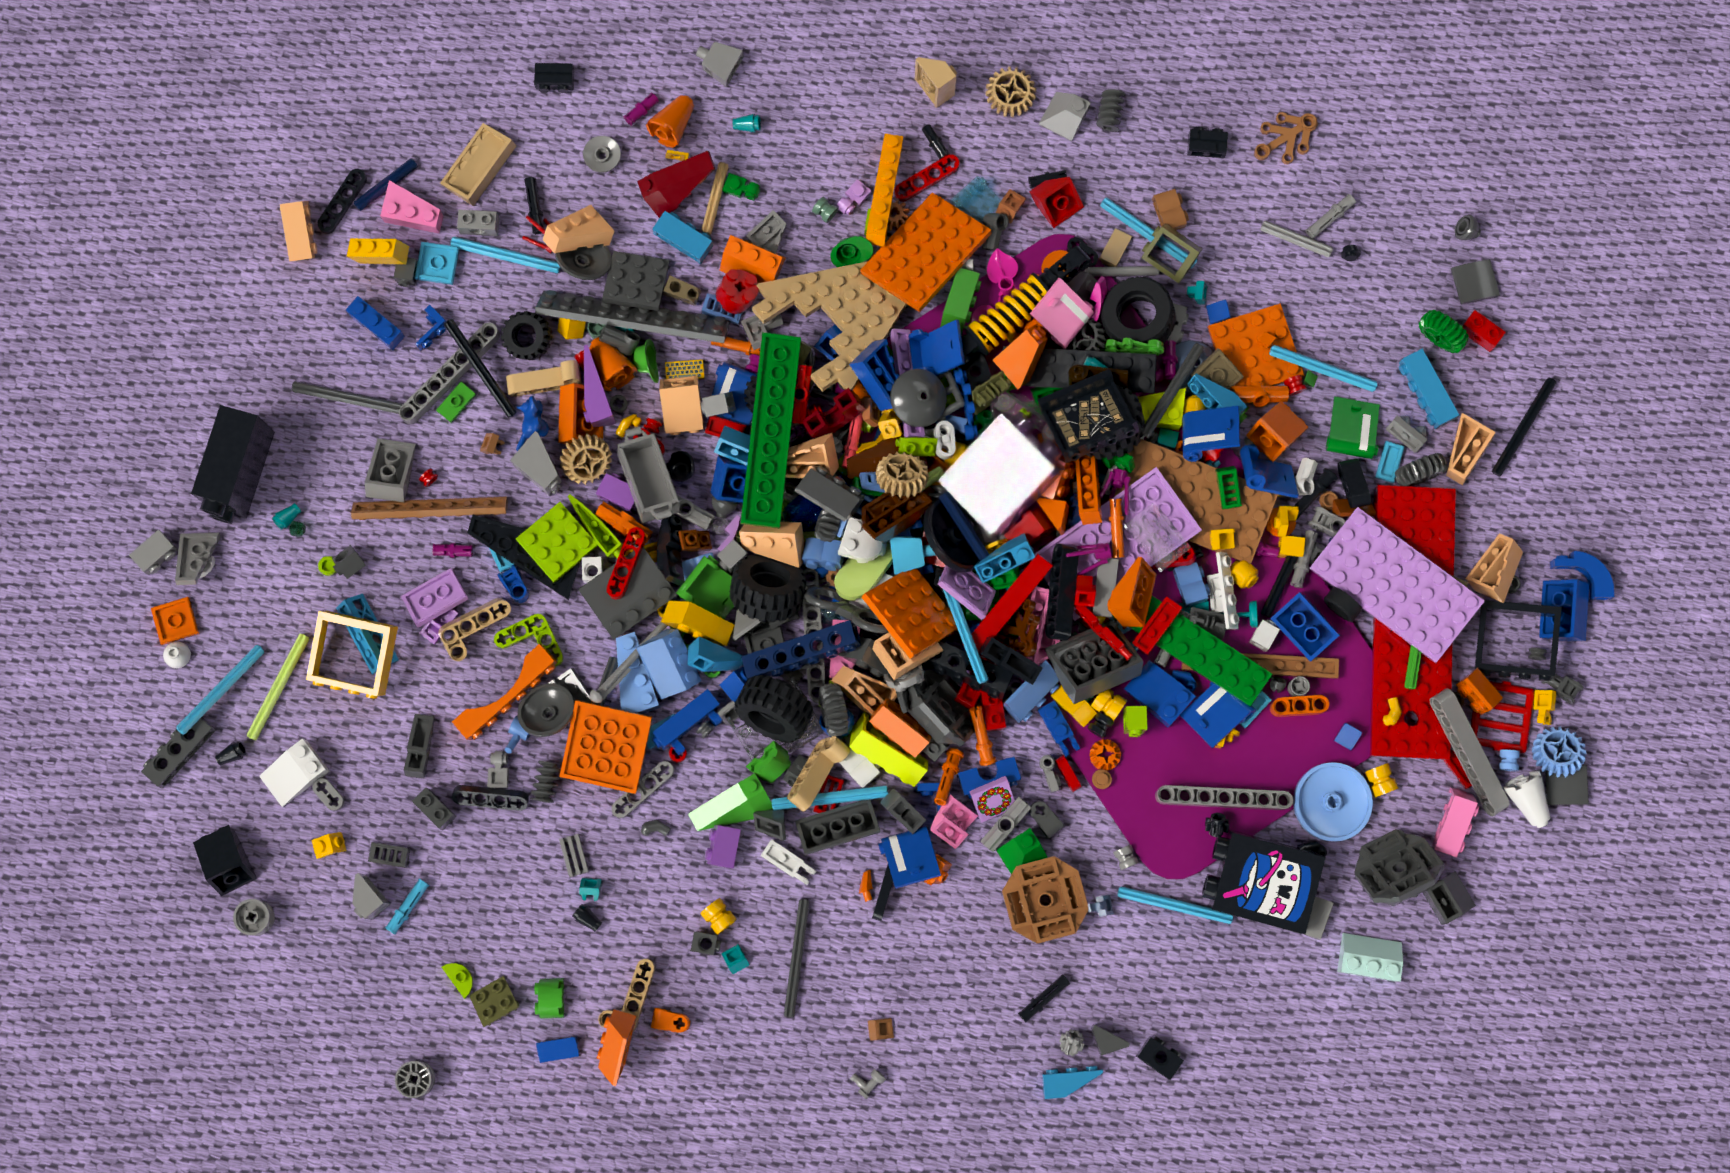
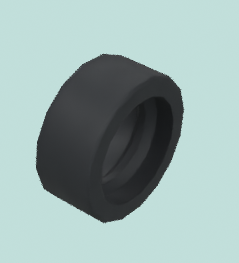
M1333 587L1324 597L1325 604L1339 617L1348 622H1353L1362 611L1361 606L1350 595L1339 588Z

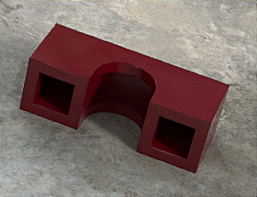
M849 387L833 398L836 404L832 409L826 412L816 410L802 420L811 437L815 439L830 433L833 434L866 410L859 396Z

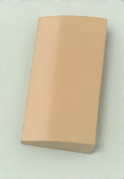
M483 123L440 184L474 206L514 151L516 144L512 139Z

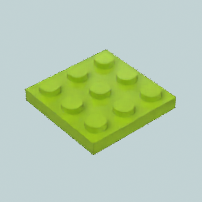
M561 502L557 503L516 538L517 542L553 583L580 562L582 557H586L598 546Z

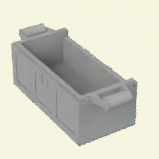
M640 426L625 430V442L617 444L618 458L641 522L646 523L655 519L658 521L678 513L679 499L655 433L647 435L641 430ZM639 434L643 435L642 437L628 440L629 437L636 436Z

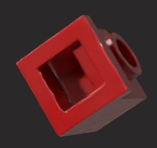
M1077 575L1074 605L1094 607L1096 585L1092 584L1093 576Z

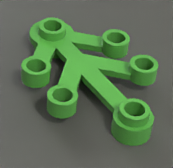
M1123 338L1122 343L1108 339L1105 349H1100L1101 351L1148 352L1157 354V356L1164 353L1163 343L1159 340H1149L1148 344L1131 338Z

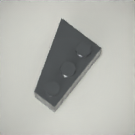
M860 637L861 646L856 647L855 651L839 653V656L869 671L871 675L882 678L883 682L886 683L884 674L887 675L888 671L872 649L874 640Z

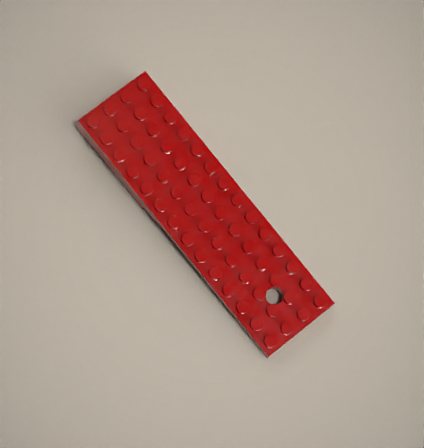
M1390 485L1376 486L1374 488L1373 502L1376 515L1373 516V519L1446 573L1454 576L1456 489ZM1373 618L1370 756L1450 760V742L1430 705V698L1446 688L1452 691V644L1437 663L1421 654L1416 689H1407L1404 687L1411 645L1376 618ZM1397 697L1401 716L1395 725L1390 724L1387 726L1383 722V717L1390 712L1388 699ZM1408 711L1414 712L1418 717V722L1415 726H1409L1404 721V715Z

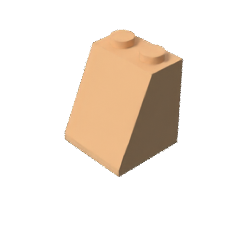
M698 375L660 379L659 391L665 434L679 435L684 431L697 433L704 429Z

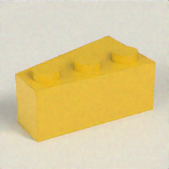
M668 601L661 623L690 634L696 639L702 637L720 646H727L734 628V624L689 601Z

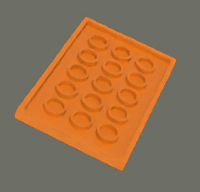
M932 192L905 221V224H902L885 242V246H882L860 269V272L863 276L907 305L921 312L987 240L992 232L991 229Z

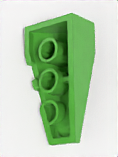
M754 773L693 810L688 815L696 830L701 831L714 828V825L724 826L754 820V812L773 809L772 802Z

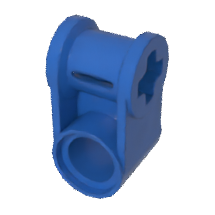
M514 564L504 573L497 574L505 589H507L510 596L516 602L523 603L528 600L529 591ZM518 589H524L522 596H515V592Z

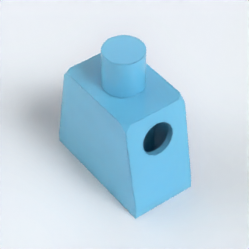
M895 536L890 539L894 574L925 566L924 557L936 556L930 545H922L921 537Z

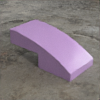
M738 515L724 529L725 533L729 536L719 546V553L732 540L736 539L741 521Z

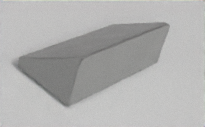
M1315 897L1306 934L1304 935L1317 940L1321 939L1334 904L1333 902Z

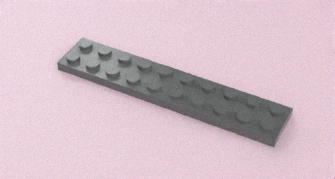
M554 290L543 291L535 307V314L718 343L725 342L730 327V321L724 317H709L705 314H690L686 311L677 312L667 308H659V311L604 303L601 299H594L591 296L581 297L575 296L572 293L562 294Z

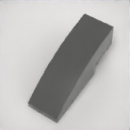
M414 715L404 766V774L407 777L425 779L432 741L434 716Z

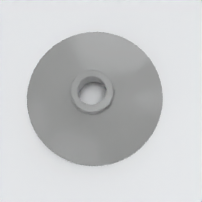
M607 136L592 138L586 143L583 150L585 164L591 170L599 173L614 169L621 157L619 145L615 140ZM600 154L606 155L604 159L599 158Z

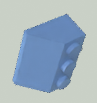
M666 629L636 647L660 699L686 691L702 681L697 669L687 665L688 650L678 629Z
M1046 660L1040 665L1043 669L1034 684L1031 685L1025 681L1003 705V708L1018 723L1022 720L1026 722L1033 715L1031 710L1035 706L1039 708L1047 700L1044 697L1049 692L1053 694L1060 687L1058 684L1059 679L1054 669Z

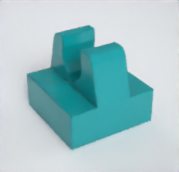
M1197 281L1196 286L1187 287V295L1189 298H1194L1197 304L1206 305L1208 286L1205 281Z
M582 878L579 887V895H581L582 900L586 901L587 895H593L594 901H597L601 890V879Z

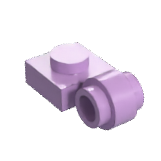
M857 179L845 192L848 198L843 197L838 202V210L843 214L850 215L856 207L853 204L855 203L860 207L872 193V190Z

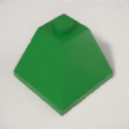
M1031 828L996 850L1011 874L1016 866L1048 858Z

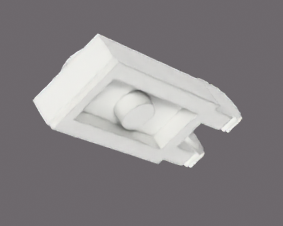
M772 839L760 855L808 885L809 881L797 873L799 868L803 867L808 873L813 875L816 873L802 859Z

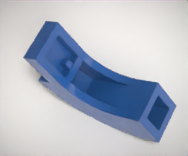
M1573 551L1569 554V558L1566 555H1559L1550 561V569H1572L1582 573L1590 584V600H1610L1614 598V584L1611 574L1606 566L1596 557L1585 552Z

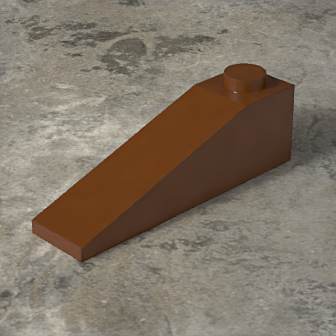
M902 431V435L899 437L890 438L885 441L882 440L872 448L865 449L848 458V478L859 477L860 473L876 472L879 461L883 457H887L889 453L894 455L896 451L898 452L899 447H896L895 442L896 439L904 437V431ZM919 456L920 461H924L925 466H927V456Z

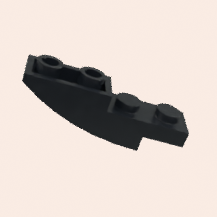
M672 514L671 517L664 518L661 521L657 542L658 569L664 571L665 580L680 586L685 580L680 553L682 546L678 532L683 531L681 518Z

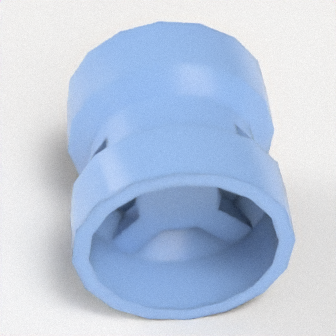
M1500 750L1499 756L1502 760L1499 763V770L1519 771L1517 759L1520 757V751Z

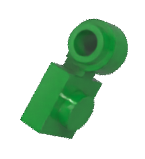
M731 173L728 174L722 189L724 193L741 198L742 193H745L744 197L752 201L758 198L761 190L759 189L760 185L750 182L746 185L747 179Z

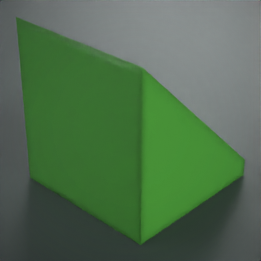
M1308 370L1303 384L1314 388L1318 376Z

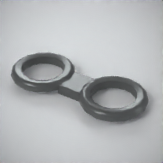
M817 586L805 590L804 598L810 604L822 609L834 610L836 614L851 620L861 629L874 633H888L884 625L872 624L861 619L863 617L878 619L871 609H861L850 604L849 600L840 597L836 590ZM814 595L829 596L839 602L824 601Z

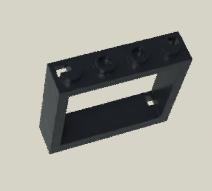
M1484 600L1485 602L1481 605L1475 669L1478 668L1485 676H1490L1491 673L1499 674V677L1510 678L1511 675H1515L1523 680H1530L1531 677L1539 678V681L1543 682L1555 679L1562 607ZM1487 611L1555 617L1550 670L1482 664Z

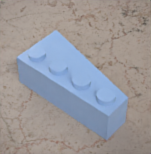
M635 632L616 638L618 667L640 645ZM639 656L629 667L631 671L619 683L621 710L644 714L661 707L650 676Z

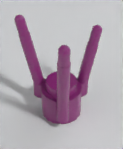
M1113 469V471H1110L1099 497H1103L1110 483L1113 487L1109 499L1114 497L1116 488H1122L1125 485L1124 508L1125 515H1128L1129 483L1131 478L1127 477L1128 472L1125 470Z
M1108 543L1077 546L1078 550L1082 551L1066 554L1067 557L1094 553L1096 560L1100 559V561L1080 571L1077 575H1084L1100 565L1107 564V559L1112 558Z

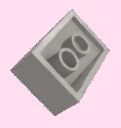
M377 439L365 479L366 497L404 503L409 487L416 444Z

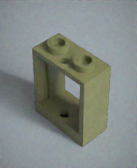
M1165 223L1162 227L1158 226L1152 234L1154 239L1151 243L1147 242L1143 247L1142 251L1144 254L1141 258L1177 283H1180L1203 249ZM1163 234L1190 251L1177 273L1150 255Z

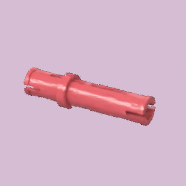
M862 413L851 420L847 444L844 445L845 455L842 467L847 469V459L854 456L858 450L863 423Z

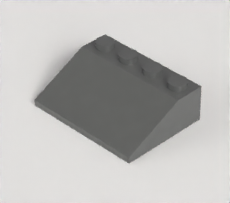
M644 547L627 590L621 599H612L606 590L615 564L578 589L613 640L677 596ZM635 551L626 555L625 558L632 559L635 556ZM625 567L618 570V576L625 577L628 574V569ZM615 579L618 582L617 587L611 589L614 594L621 591L618 588L621 581Z
M1113 620L1105 622L1101 626L1108 627L1124 643V647L1133 654L1132 658L1128 661L1092 629L1070 637L1067 641H1061L1045 648L1063 690L1073 704L1141 675L1142 658Z

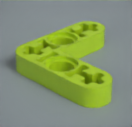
M534 614L498 631L494 636V643L501 649H506L529 637L535 636L537 643L543 645L546 649H551L554 645L556 646V648H553V651L556 655L559 654L555 667L563 662V653L546 618L541 614ZM536 618L543 620L540 628L537 626L531 627L532 632H530L529 627L526 625L527 622L530 625L536 623ZM523 626L526 628L524 636L519 637L516 635L517 627ZM511 630L515 640L512 641L510 637L506 639V644L498 643L500 636H509L508 631ZM544 635H549L552 638V642L547 646L541 643V638Z

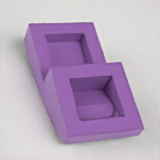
M452 608L426 623L419 634L435 645L440 640L438 634L440 627L456 619L460 612Z

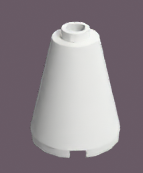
M1540 771L1529 772L1530 776L1519 775L1508 781L1503 788L1530 824L1541 828L1548 824L1550 813Z

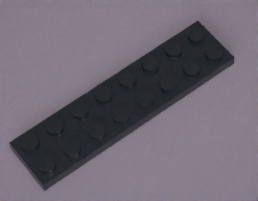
M1044 348L1031 380L1024 385L1065 388L1069 386V369L1074 365H1083L1087 357H1094L1108 368L1127 370L1128 389L1132 392L1155 393L1157 354Z

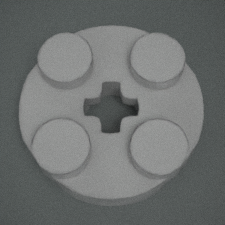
M921 664L896 680L891 677L889 672L887 675L884 674V678L890 688H894L896 692H902L907 687L923 682L924 670Z

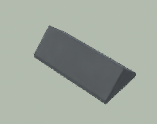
M870 799L861 800L795 821L805 855L880 833Z

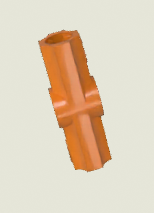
M1258 381L1250 386H1231L1230 391L1235 392L1244 403L1253 402L1256 407H1263L1269 402H1287L1289 399V389L1287 386H1265L1263 382Z
M604 501L595 513V516L612 526V529L623 536H626L631 528L640 527L646 534L644 545L653 533V531L638 523L631 515L624 511H618ZM639 532L633 535L634 541L637 538H641Z

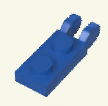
M1055 700L1037 710L1053 740L1059 745L1065 757L1069 755V750L1062 742L1068 738L1072 747L1076 751L1080 749L1071 728Z

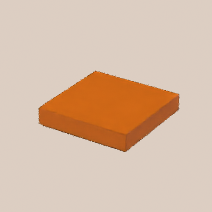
M189 597L151 608L161 645L200 634Z

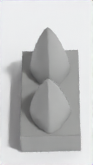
M1397 415L1386 428L1389 433L1414 453L1427 441L1426 426L1411 427L1409 416L1399 417Z

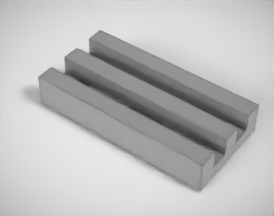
M579 834L559 839L569 877L588 873ZM572 840H576L583 870L579 869ZM565 842L569 844L576 872H572Z

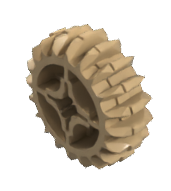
M1010 66L1006 72L1003 68L1000 69V74L995 71L994 77L989 78L990 83L986 84V89L988 90L985 93L989 97L987 98V103H992L991 109L997 108V114L1004 111V117L1007 116V113H1011L1010 116L1012 118L1015 112L1019 116L1022 114V110L1027 112V106L1032 107V101L1036 98V95H1034L1036 88L1033 87L1035 82L1029 81L1031 79L1030 74L1024 76L1025 71L1022 70L1019 73L1018 67L1011 71ZM1005 80H1010V82L1007 84L999 85L1001 82ZM1016 81L1021 83L1026 91H1023L1022 88H1019L1016 84ZM1013 85V92L1009 98L1008 92L1011 90V87ZM996 93L1005 98V103L998 98ZM1023 99L1022 101L1016 104H1011L1013 100Z
M586 433L584 438L582 435H579L577 440L572 438L571 444L566 443L567 449H562L563 455L560 456V465L563 472L571 481L574 480L578 484L582 481L586 485L588 480L593 483L595 478L600 480V475L606 474L605 469H610L609 463L612 462L610 457L612 453L609 446L601 437L598 438L594 434L590 436Z
M897 451L894 455L889 453L887 457H883L879 461L876 469L877 484H879L880 489L885 490V494L891 493L892 497L894 495H899L900 498L902 496L907 498L910 495L916 496L917 493H921L926 487L929 478L928 469L924 461H920L919 456L913 457L912 453L910 455L905 454V452L899 454Z

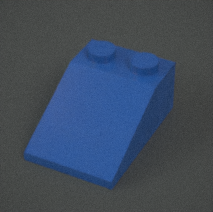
M718 456L710 491L716 500L743 503L747 466L729 458Z
M1150 660L1143 666L1141 675L1133 678L1124 688L1142 706H1147V710L1167 728L1196 697L1184 685Z

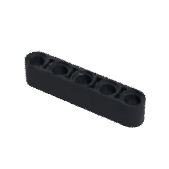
M1058 543L1053 549V567L1051 568L1045 634L1050 639L1067 641L1071 636L1079 556L1067 557L1066 554L1079 551L1077 546Z

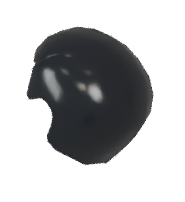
M680 450L672 453L669 462L666 463L673 481L684 482L690 479L695 472L693 457L685 451Z

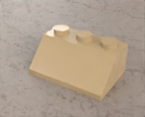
M918 57L915 61V80L935 107H939L955 96L957 72L952 65L948 66L945 61Z

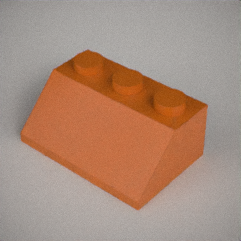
M730 235L722 255L719 271L728 273L731 269L744 270L755 275L759 284L777 280L786 257L735 235Z
M572 383L560 386L558 443L571 444L572 438L577 440L579 435H582L584 438L586 433L590 436L594 434L598 438L601 437L603 439V426L592 427L591 422L587 423L583 412L586 411L584 385Z
M615 1009L611 1017H606L604 1028H607V1030L603 1032L600 1041L603 1044V1048H599L597 1059L600 1060L598 1068L613 1086L617 1085L625 1066L637 1017L636 1015Z

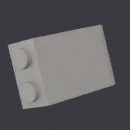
M535 431L510 461L519 472L550 497L552 493L555 495L562 486L560 484L562 481L541 437Z

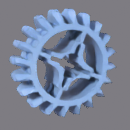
M1553 726L1549 731L1547 729L1543 730L1542 734L1539 733L1533 742L1534 747H1532L1533 760L1537 761L1536 767L1542 766V772L1548 770L1549 776L1556 773L1557 778L1561 774L1565 778L1569 773L1575 774L1576 770L1579 771L1587 754L1585 744L1581 743L1582 737L1576 738V732L1569 733V728L1563 731L1561 726L1557 730ZM1561 747V753H1559V755L1556 756L1558 753L1557 751H1559V748Z

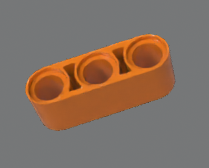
M1323 695L1281 697L1271 703L1270 712L1275 717L1319 715L1328 709L1329 700ZM1315 700H1320L1323 703L1322 710L1315 707ZM1296 701L1303 703V711H1298L1295 708ZM1279 702L1284 705V712L1276 710V703Z

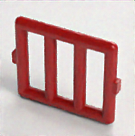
M1489 681L1496 690L1526 695L1525 707L1499 702L1493 708L1524 714L1522 726L1481 719L1480 713H1476L1473 710L1471 727L1476 737L1479 726L1521 733L1519 745L1478 737L1477 739L1481 746L1493 748V751L1517 750L1520 753H1525L1528 745L1535 691L1532 688L1511 685V682L1502 681V683Z

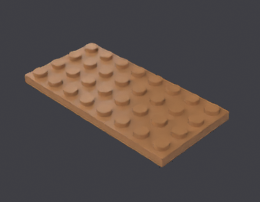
M1140 439L1137 446L1134 445L1131 452H1127V454L1133 457L1135 464L1134 470L1131 473L1128 472L1127 477L1131 478L1129 486L1157 467L1202 529V531L1188 541L1211 550L1210 530L1234 529L1235 547L1233 549L1213 551L1226 552L1233 559L1238 561L1245 560L1251 564L1278 494L1250 489L1246 484V480L1238 477L1242 506L1222 510L1215 471L1218 468L1200 461L1190 462L1184 459L1182 454ZM1232 474L1222 475V478L1231 477ZM1233 481L1223 483V486L1232 485ZM1125 485L1122 488H1116L1114 497L1125 490ZM1234 489L1224 491V494L1233 493L1235 491ZM1236 497L1227 498L1225 502L1234 501Z

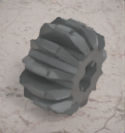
M823 509L816 522L815 537L824 542H832L839 529L840 519Z

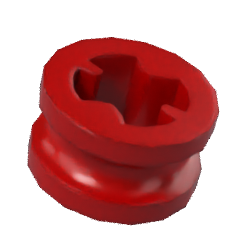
M647 418V424H644L643 428L659 434V427H662L663 424L654 419Z
M430 468L421 475L419 481L424 482V486L428 487L436 481L438 475L434 474L433 469Z
M673 747L670 748L669 756L674 762L685 760L687 756L686 749L683 752V756L676 759V756L672 754L674 751Z

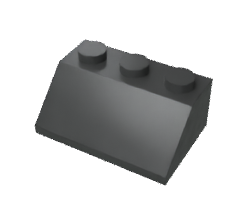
M822 466L811 468L794 491L844 522L852 518L865 498L861 494L862 491L854 486L849 487L842 478L838 476L833 477L828 474L829 471Z

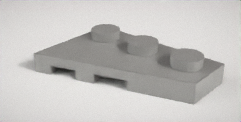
M219 532L180 534L175 577L176 585L197 584L220 539Z

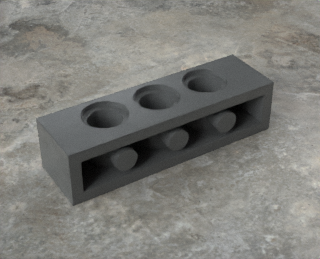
M203 717L190 729L195 732V736L191 740L187 738L188 732L183 735L176 729L171 734V739L167 744H162L157 749L156 756L153 759H148L143 765L144 769L141 772L157 787L164 788L216 731ZM180 744L181 751L175 755L174 747ZM166 759L168 765L165 769H161L160 763Z

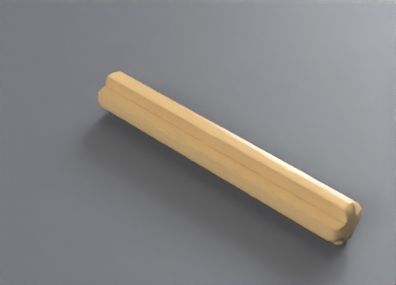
M723 162L718 163L701 229L702 232L708 235L712 234L728 171V164Z

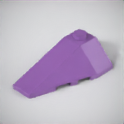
M585 345L584 404L586 411L583 412L587 423L591 422L592 427L614 425L616 421L605 395L604 387L602 386L588 345Z

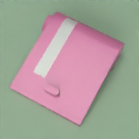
M1058 278L1030 314L1051 334L1050 338L1058 346L1066 349L1094 314V311L1092 310L1093 306L1089 302L1083 301L1061 278Z

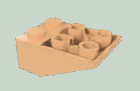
M889 632L875 640L872 648L894 680L943 651L937 642L910 659Z

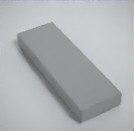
M1110 558L1107 559V564L1100 565L1097 568L1096 596L1092 610L1095 616L1112 618L1107 603L1116 586L1119 559Z

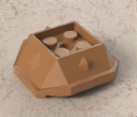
M1055 856L1016 866L1002 890L1012 930L1036 944L1076 934L1088 912V903L1079 871ZM1042 895L1049 896L1050 904L1048 906H1043L1040 903Z

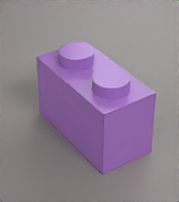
M606 473L596 492L597 497L632 513L636 505L628 483L622 481V477L612 473L609 475Z
M714 825V829L711 828L709 834L711 845L710 848H707L705 855L708 865L729 869L734 868L741 829Z

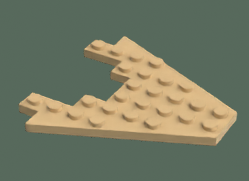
M867 262L757 284L759 292L765 299L753 306L752 311L763 324L795 305L806 318L821 308L842 331L841 334L830 340L829 343L839 356L811 374V379L822 392L837 382L844 389L849 387L853 391L859 379L849 364L873 341L886 339L907 306L906 303L861 274L860 269Z

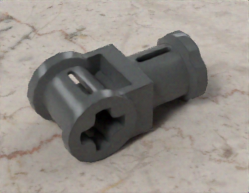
M1558 674L1551 681H1541V683H1546L1553 687L1556 694L1569 704L1575 703V697L1584 688L1579 682L1567 676L1561 677Z

